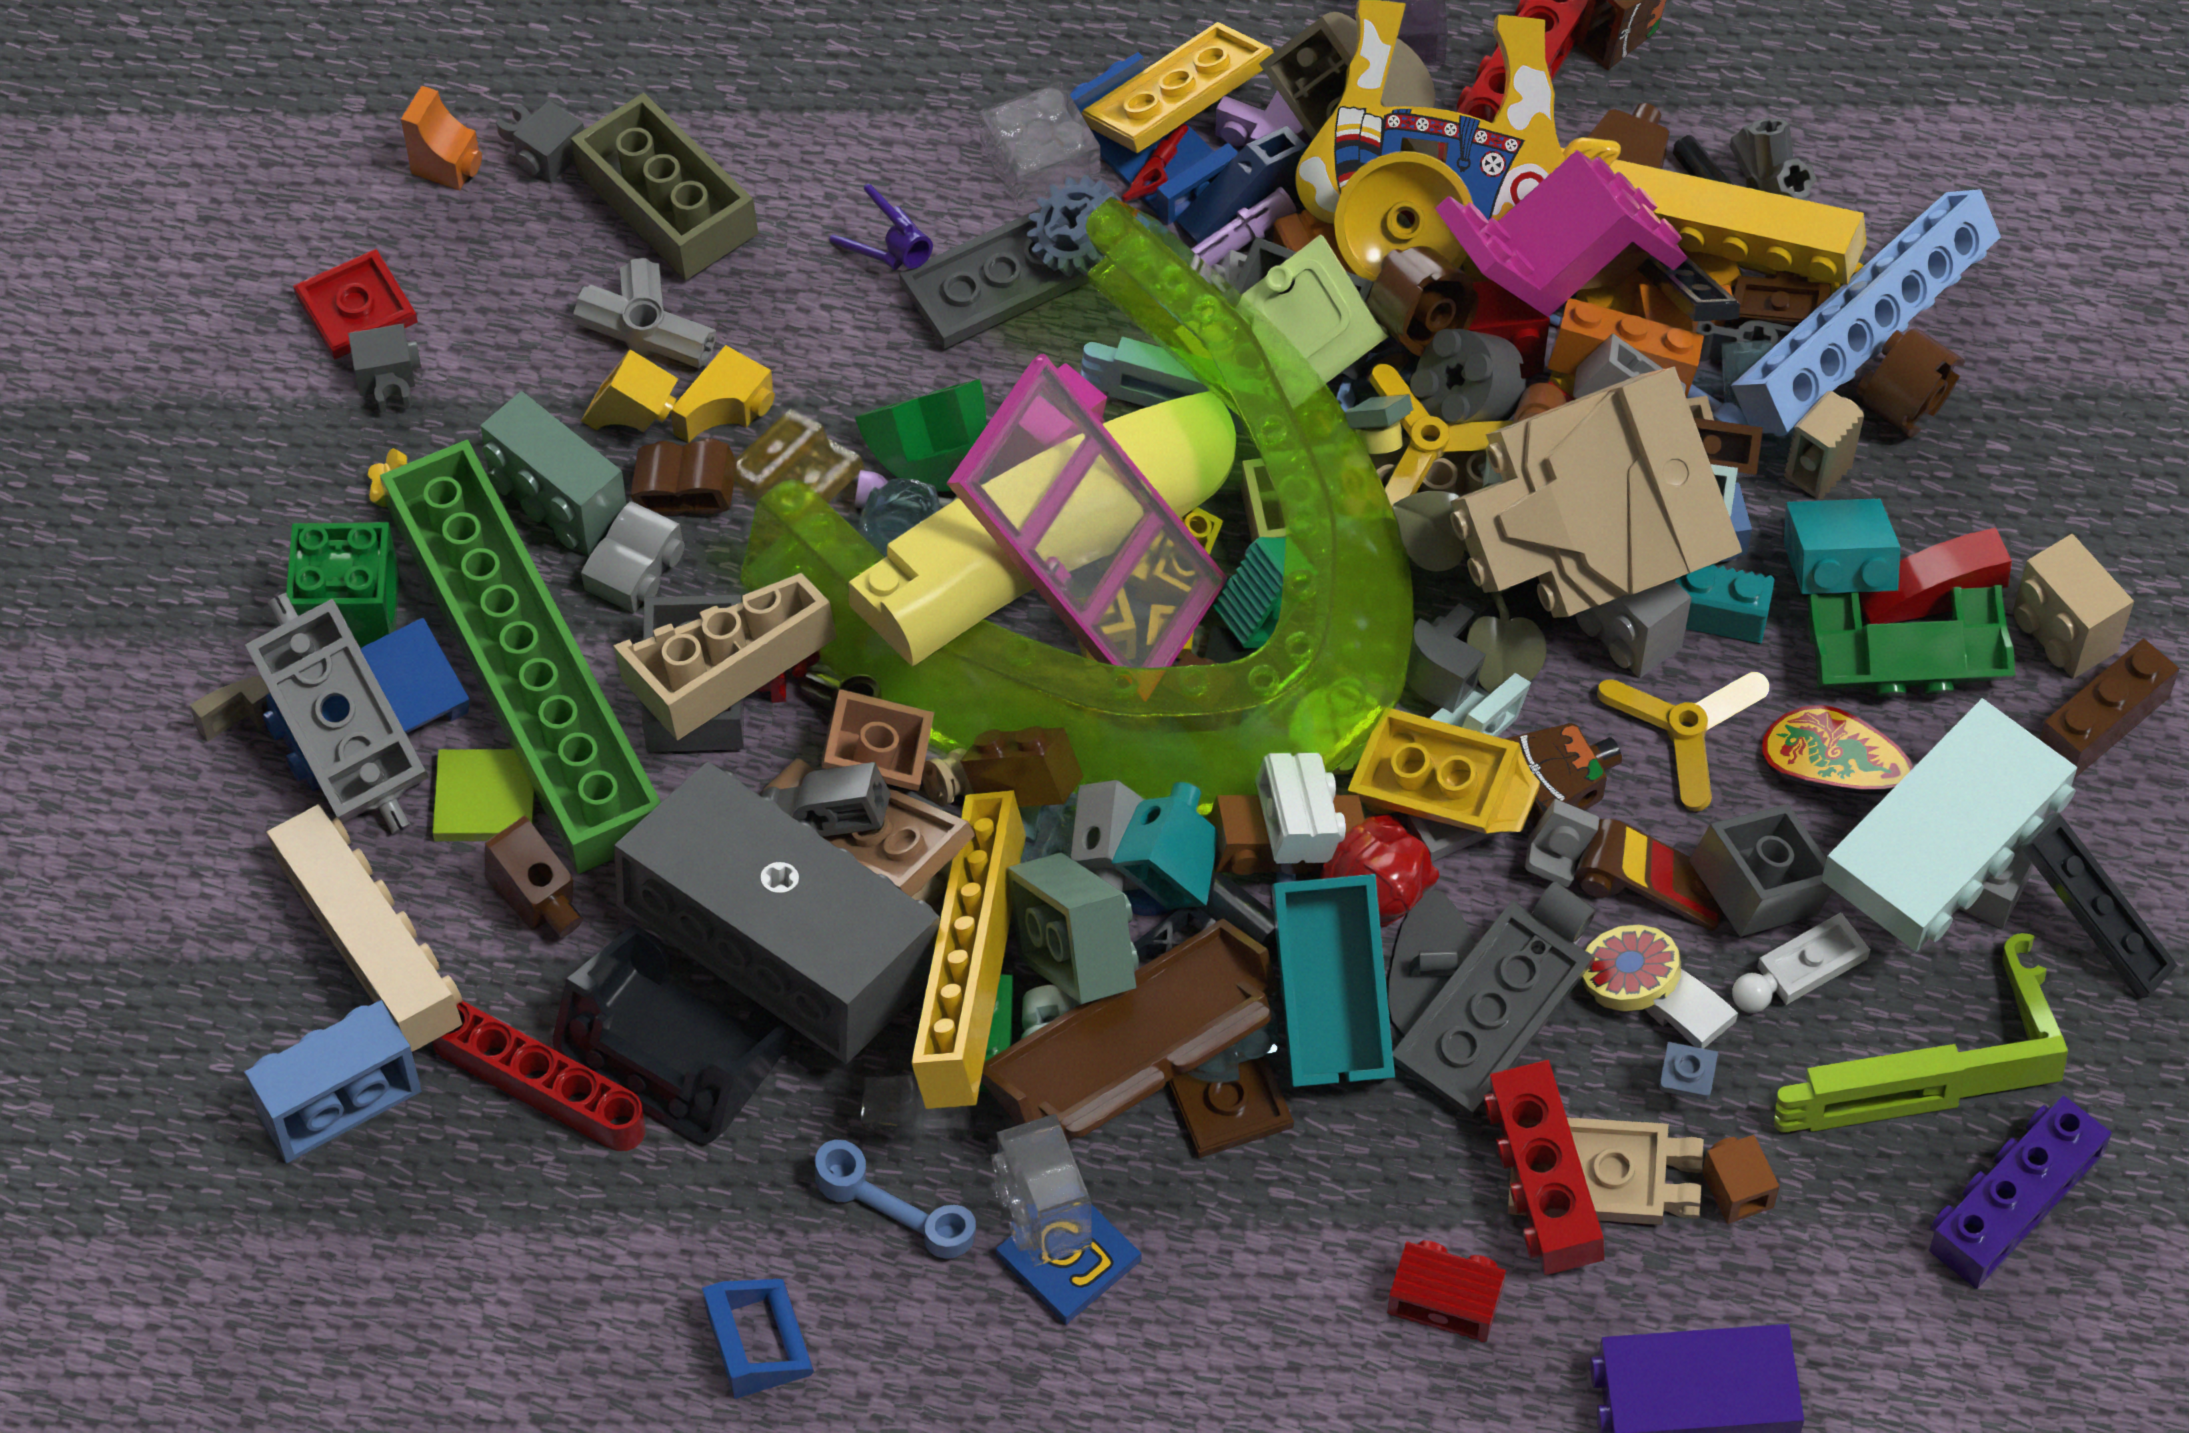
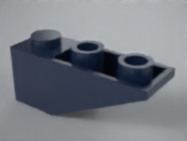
M1288 126L1248 143L1176 219L1178 226L1198 245L1204 239L1236 219V213L1243 207L1249 210L1275 192L1279 187L1286 191L1293 203L1297 202L1300 198L1296 189V170L1300 158L1308 146Z

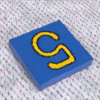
M1072 1185L996 1248V1256L1065 1325L1142 1261V1253Z

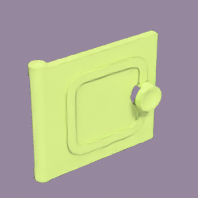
M1321 234L1280 266L1271 268L1263 279L1230 303L1286 392L1288 401L1295 407L1389 337L1387 329L1377 322L1333 250ZM1295 281L1293 288L1289 292L1285 294H1279L1280 292L1287 290L1290 287L1291 282Z

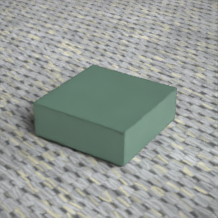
M1410 394L1372 397L1348 410L1345 414L1348 426L1353 428V430L1389 427L1410 414L1413 407Z

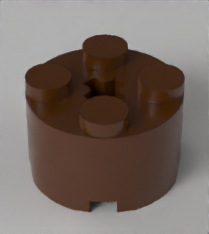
M1417 246L1405 251L1395 249L1384 257L1381 264L1382 271L1373 284L1366 304L1377 322L1387 329L1390 336L1411 353L1422 357L1426 346L1438 331L1442 329H1469L1478 309L1479 297L1478 292L1473 289V280L1435 249L1427 246Z
M1913 328L1905 334L1896 330L1883 346L1881 353L1886 357L1876 372L1872 369L1868 371L1856 389V393L1863 397V406L1909 437L1917 435L1922 430L1915 423L1924 413L1934 417L1941 409L1960 375L1953 371L1954 367H1964L1965 363L1962 357L1918 328Z

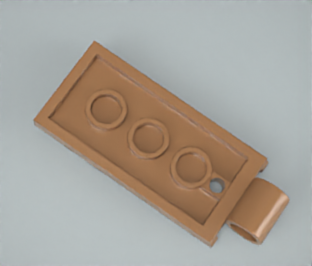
M796 758L763 790L768 787L784 789L801 786L803 778L808 773L813 772L814 769L803 760ZM888 787L891 795L882 828L823 836L822 838L837 848L848 850L855 856L858 862L876 874L887 876L898 889L912 897L946 863L953 859L975 834L968 821Z

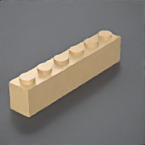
M318 804L266 831L279 866L374 1003L380 1000L383 1001L409 1043L412 1052L463 1025L456 1006L463 1000L456 984L449 975L441 978L437 973L440 967L432 950L427 943L418 946L414 940L417 934L409 917L404 911L397 914L394 912L392 907L395 906V903L387 886L381 879L373 882L370 877L373 872L368 860L359 848L354 851L349 848L348 844L351 843V840L342 822L337 817L330 821Z

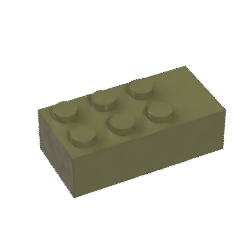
M644 92L571 138L577 173L685 281L759 234L754 199Z

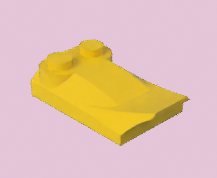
M1382 706L1347 791L1349 795H1359L1360 802H1363L1370 811L1376 814L1386 815L1397 811L1487 834L1494 832H1521L1539 790L1540 781L1527 765L1518 742Z

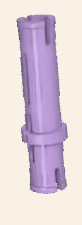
M1279 187L1275 192L1249 210L1243 207L1236 213V219L1204 239L1175 261L1168 263L1169 271L1179 285L1185 289L1188 284L1209 271L1213 264L1218 265L1230 250L1238 251L1252 240H1255L1256 237L1265 238L1264 232L1274 226V222L1278 218L1296 212L1293 201L1286 191Z

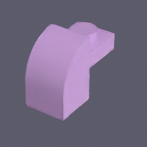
M1278 90L1265 111L1227 96L1222 98L1216 108L1215 135L1223 138L1231 145L1246 146L1248 143L1285 126H1288L1308 147L1312 142V139Z

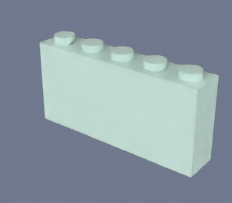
M1982 698L1827 856L1821 881L1917 952L1929 939L1936 942L1945 934L1953 921L1951 916L1960 906L1967 910L1974 904L1984 889L1982 883L1991 874L1999 877L2007 869L2015 856L2013 851L2044 822L2045 817L2052 810L2056 813L2064 810L2076 792L2071 786L2077 767Z

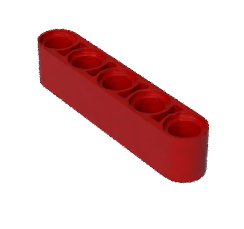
M464 1001L456 1005L463 1024L461 1028L454 1033H446L432 1041L435 1052L445 1060L612 1150L629 1151L636 1148L643 1141L645 1121L642 1104L638 1096L632 1091ZM492 1048L504 1049L495 1056L484 1055L487 1050ZM541 1070L547 1072L537 1079L526 1077L533 1071ZM577 1093H584L589 1095L585 1100H582L580 1102H572L568 1100L572 1095H575ZM619 1116L632 1118L623 1125L610 1123Z

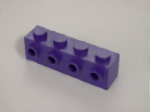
M2064 1095L2051 1108L2045 1104L2042 1105L2026 1125V1129L2029 1132L2019 1142L2011 1138L1995 1157L1994 1162L1997 1165L1988 1175L1982 1171L1977 1173L1962 1193L1965 1199L1955 1209L1950 1205L1946 1206L1938 1214L1930 1227L1934 1235L1929 1252L1976 1289L1987 1280L2105 1153L2112 1132Z

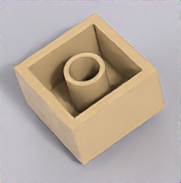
M2070 534L2027 560L2012 612L2020 628L2026 633H2032L2045 647L2049 660L2055 666L2063 667L2074 679L2118 652L2134 600L2073 534Z

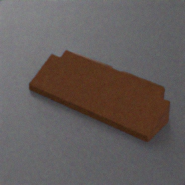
M1222 918L1134 971L1135 989L1080 1004L985 1061L981 1082L1031 1141L1050 1129H1053L1065 1144L1076 1137L1085 1136L1162 1089L1167 1081L1178 1074L1193 1070L1270 1021L1272 1014L1267 997L1278 991L1279 987L1268 949Z

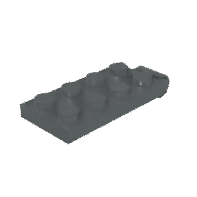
M1041 207L932 257L918 268H908L899 273L900 285L945 349L1111 272V262L1103 255L1106 266L1101 268L1093 262L1090 264L1089 275L1085 276L1076 267L1071 277L1066 276L1059 269L1055 272L1051 270L1032 251L1035 243L1027 236L1028 231L1037 228L1029 219V214L1040 213ZM1127 221L1118 224L1127 235L1129 232ZM1124 238L1115 239L1113 245L1120 243Z
M1556 881L1543 893L1532 914L1512 900L1394 1049V1064L1472 1119L1484 1104L1483 1095L1491 1093L1489 1074L1512 1068L1595 961V956L1588 951L1586 952L1574 942L1588 928L1597 909ZM1539 947L1543 950V953L1535 954L1531 949Z

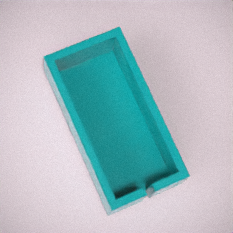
M1375 874L1274 883L1271 889L1290 1087L1339 1083L1338 1073L1345 1072L1346 1082L1394 1078L1395 1071Z

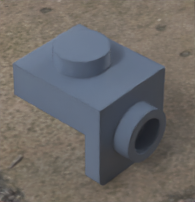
M1668 1042L1659 1084L1660 1090L1703 1100L1709 1099L1718 1051Z

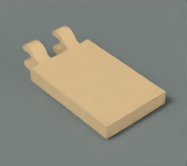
M1567 1117L1598 1221L1663 1225L1664 1211L1678 1217L1699 1218L1701 1185L1693 1183L1666 1184L1665 1178L1666 1165L1685 1172H1702L1704 1139L1696 1137L1668 1138V1124ZM1525 1119L1517 1125L1523 1128H1532L1538 1125L1539 1122L1533 1119ZM1539 1163L1530 1169L1535 1172L1544 1173L1553 1167L1549 1164ZM1512 1167L1510 1184L1517 1182ZM1509 1189L1508 1214L1527 1216L1526 1212L1516 1213ZM1551 1208L1543 1214L1551 1218H1558L1567 1212L1561 1208Z

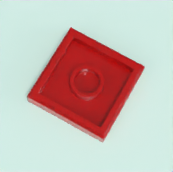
M377 249L293 285L297 299L334 360L351 353L348 333L403 323L404 328L418 323L416 312Z

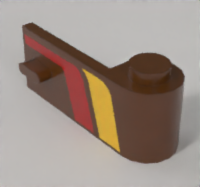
M1613 819L1599 820L1598 831L1584 849L1575 872L1576 880L1581 884L1582 889L1586 893L1594 897L1605 898L1609 895H1616L1627 887L1711 931L1717 928L1723 912L1689 862L1691 857L1626 823Z

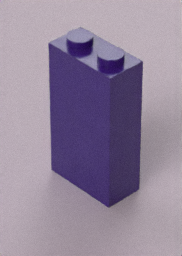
M1789 1324L1602 1337L1598 1356L1590 1358L1593 1388H1602L1604 1405H1597L1599 1433H1801L1804 1414Z

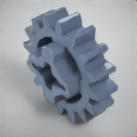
M1088 175L1082 177L1080 184L1071 176L1066 177L1065 188L1061 190L1054 184L1050 185L1049 189L1052 196L1048 200L1038 197L1036 200L1039 206L1042 207L1040 213L1029 214V219L1037 226V228L1027 232V236L1035 243L1032 251L1051 270L1055 272L1059 269L1066 276L1070 277L1075 267L1084 276L1089 275L1090 264L1093 262L1103 268L1106 266L1103 255L1106 252L1117 255L1119 252L1116 246L1113 245L1114 240L1126 237V232L1118 226V224L1128 219L1127 214L1119 208L1123 203L1122 200L1103 181L1100 180L1095 183Z

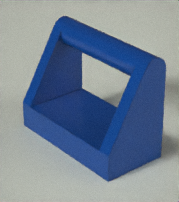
M783 1279L722 1281L702 1287L705 1310L734 1399L809 1377L814 1373ZM768 1299L788 1361L748 1363L731 1310Z

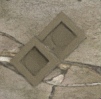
M259 675L237 681L209 693L190 704L196 728L207 742L246 716H249L258 728L265 725L262 714L268 712L266 695L270 691L262 676Z

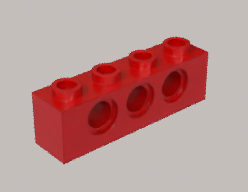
M1549 1059L1489 1074L1491 1093L1483 1095L1484 1105L1490 1125L1500 1124L1503 1138L1496 1139L1498 1153L1503 1169L1512 1167L1517 1182L1509 1184L1516 1213L1526 1212L1530 1227L1523 1229V1235L1530 1259L1539 1257L1544 1275L1605 1261L1604 1237ZM1525 1119H1533L1539 1122L1538 1125L1532 1128H1523L1517 1125ZM1539 1163L1549 1164L1553 1167L1544 1173L1535 1172L1530 1169ZM1551 1208H1561L1567 1212L1558 1218H1551L1543 1214Z

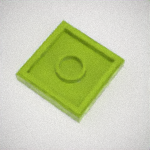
M438 749L433 822L434 842L488 841L524 815L533 824L534 787L514 749Z

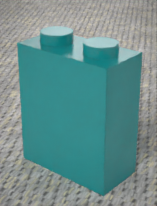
M1880 498L1786 502L1784 547L1802 594L1898 591L1901 547Z

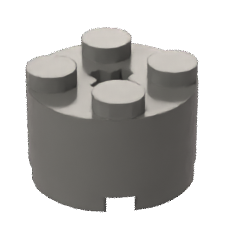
M1442 329L1435 334L1434 338L1426 346L1422 357L1419 359L1417 370L1412 375L1410 387L1412 393L1419 398L1420 403L1429 415L1438 417L1445 423L1461 424L1508 421L1516 412L1521 395L1525 391V379L1521 378L1519 363L1523 364L1517 348L1502 337L1464 329Z

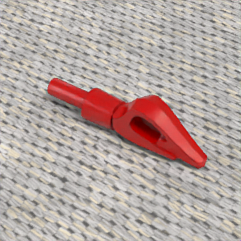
M1183 123L1178 126L1167 140L1160 141L1151 159L1148 160L1130 185L1129 190L1122 196L1121 200L1123 203L1157 193V187L1168 181L1164 168L1177 154L1176 146L1189 130L1186 124ZM1157 179L1156 182H1154V183H1152V184H1150V185H1146V184L1149 183L1151 180Z

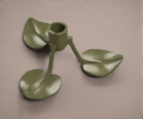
M1427 491L1407 496L1393 504L1392 510L1398 524L1402 545L1407 555L1419 567L1433 572L1449 570L1460 563L1464 550L1469 553L1465 540H1460L1456 535L1450 518L1451 513L1454 512L1450 501L1462 496L1450 492ZM1509 588L1491 592V599L1497 606L1500 619L1490 616L1478 618L1473 622L1466 638L1468 645L1486 654L1478 681L1489 694L1495 691L1514 673L1530 682L1538 674L1546 658V641L1539 627L1533 621L1524 617H1516L1509 620V611L1502 598V591Z

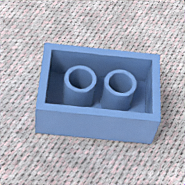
M382 1000L370 1006L355 1008L346 1015L344 1020L324 1030H314L306 1034L298 1044L279 1054L266 1055L259 1059L252 1068L244 1071L258 1117L286 1164L422 1092L411 1047Z

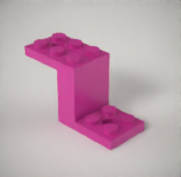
M1578 150L1572 153L1499 221L1492 217L1487 220L1472 203L1469 202L1466 206H1463L1450 196L1435 208L1483 275L1547 317L1554 313L1631 242L1637 244L1673 271L1687 259L1686 255L1677 245L1682 239L1681 236L1666 219L1659 220L1653 213L1658 206L1647 192L1641 187L1635 189L1631 182L1619 171L1614 174L1600 157L1597 156L1591 160Z

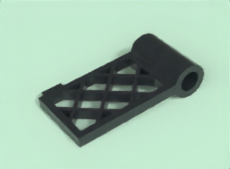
M1220 872L1212 873L1206 906L1180 908L1135 941L1133 945L1137 951L1138 960L1146 954H1164L1186 941L1174 940V933L1189 922L1202 931L1223 918L1267 948L1271 963L1274 964L1278 961L1274 912Z

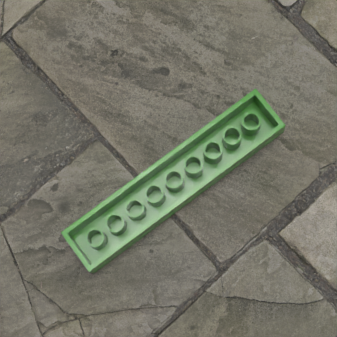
M468 439L381 474L380 478L386 506L503 732L534 787V791L577 874L615 859L614 845L653 811L661 801Z

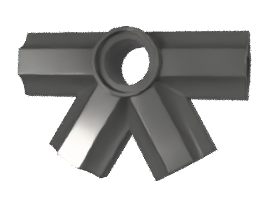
M1763 118L1754 121L1753 124L1744 126L1736 135L1731 137L1729 147L1746 177L1747 188L1806 200L1805 197L1810 195V189L1817 181L1812 165L1802 163L1799 158H1793L1790 124L1785 119Z

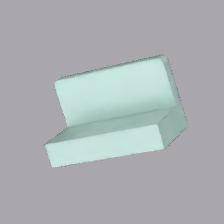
M1514 673L1491 694L1476 685L1475 690L1453 713L1441 708L1429 719L1497 737L1518 718L1531 682Z

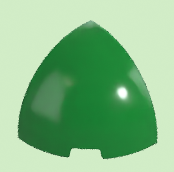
M981 380L968 381L935 390L910 400L896 402L855 416V420L871 452L896 477L924 490L953 491L947 485L948 480L986 427V406Z

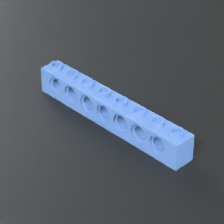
M1981 189L1946 192L1854 274L1848 285L1843 284L1731 385L1748 425L1763 427L1762 433H1774L1775 436H1784L1795 430L1794 426L1827 391H1833L1839 385L1851 380L1855 376L1854 371L1866 360L1877 356L1882 351L1881 346L1886 343L1896 330L1900 332L1906 330L1909 326L1908 322L1916 314L1931 307L1935 303L1934 298L1939 293L1957 283L1961 279L1960 274L1987 255L1986 250L2000 239L2001 236Z

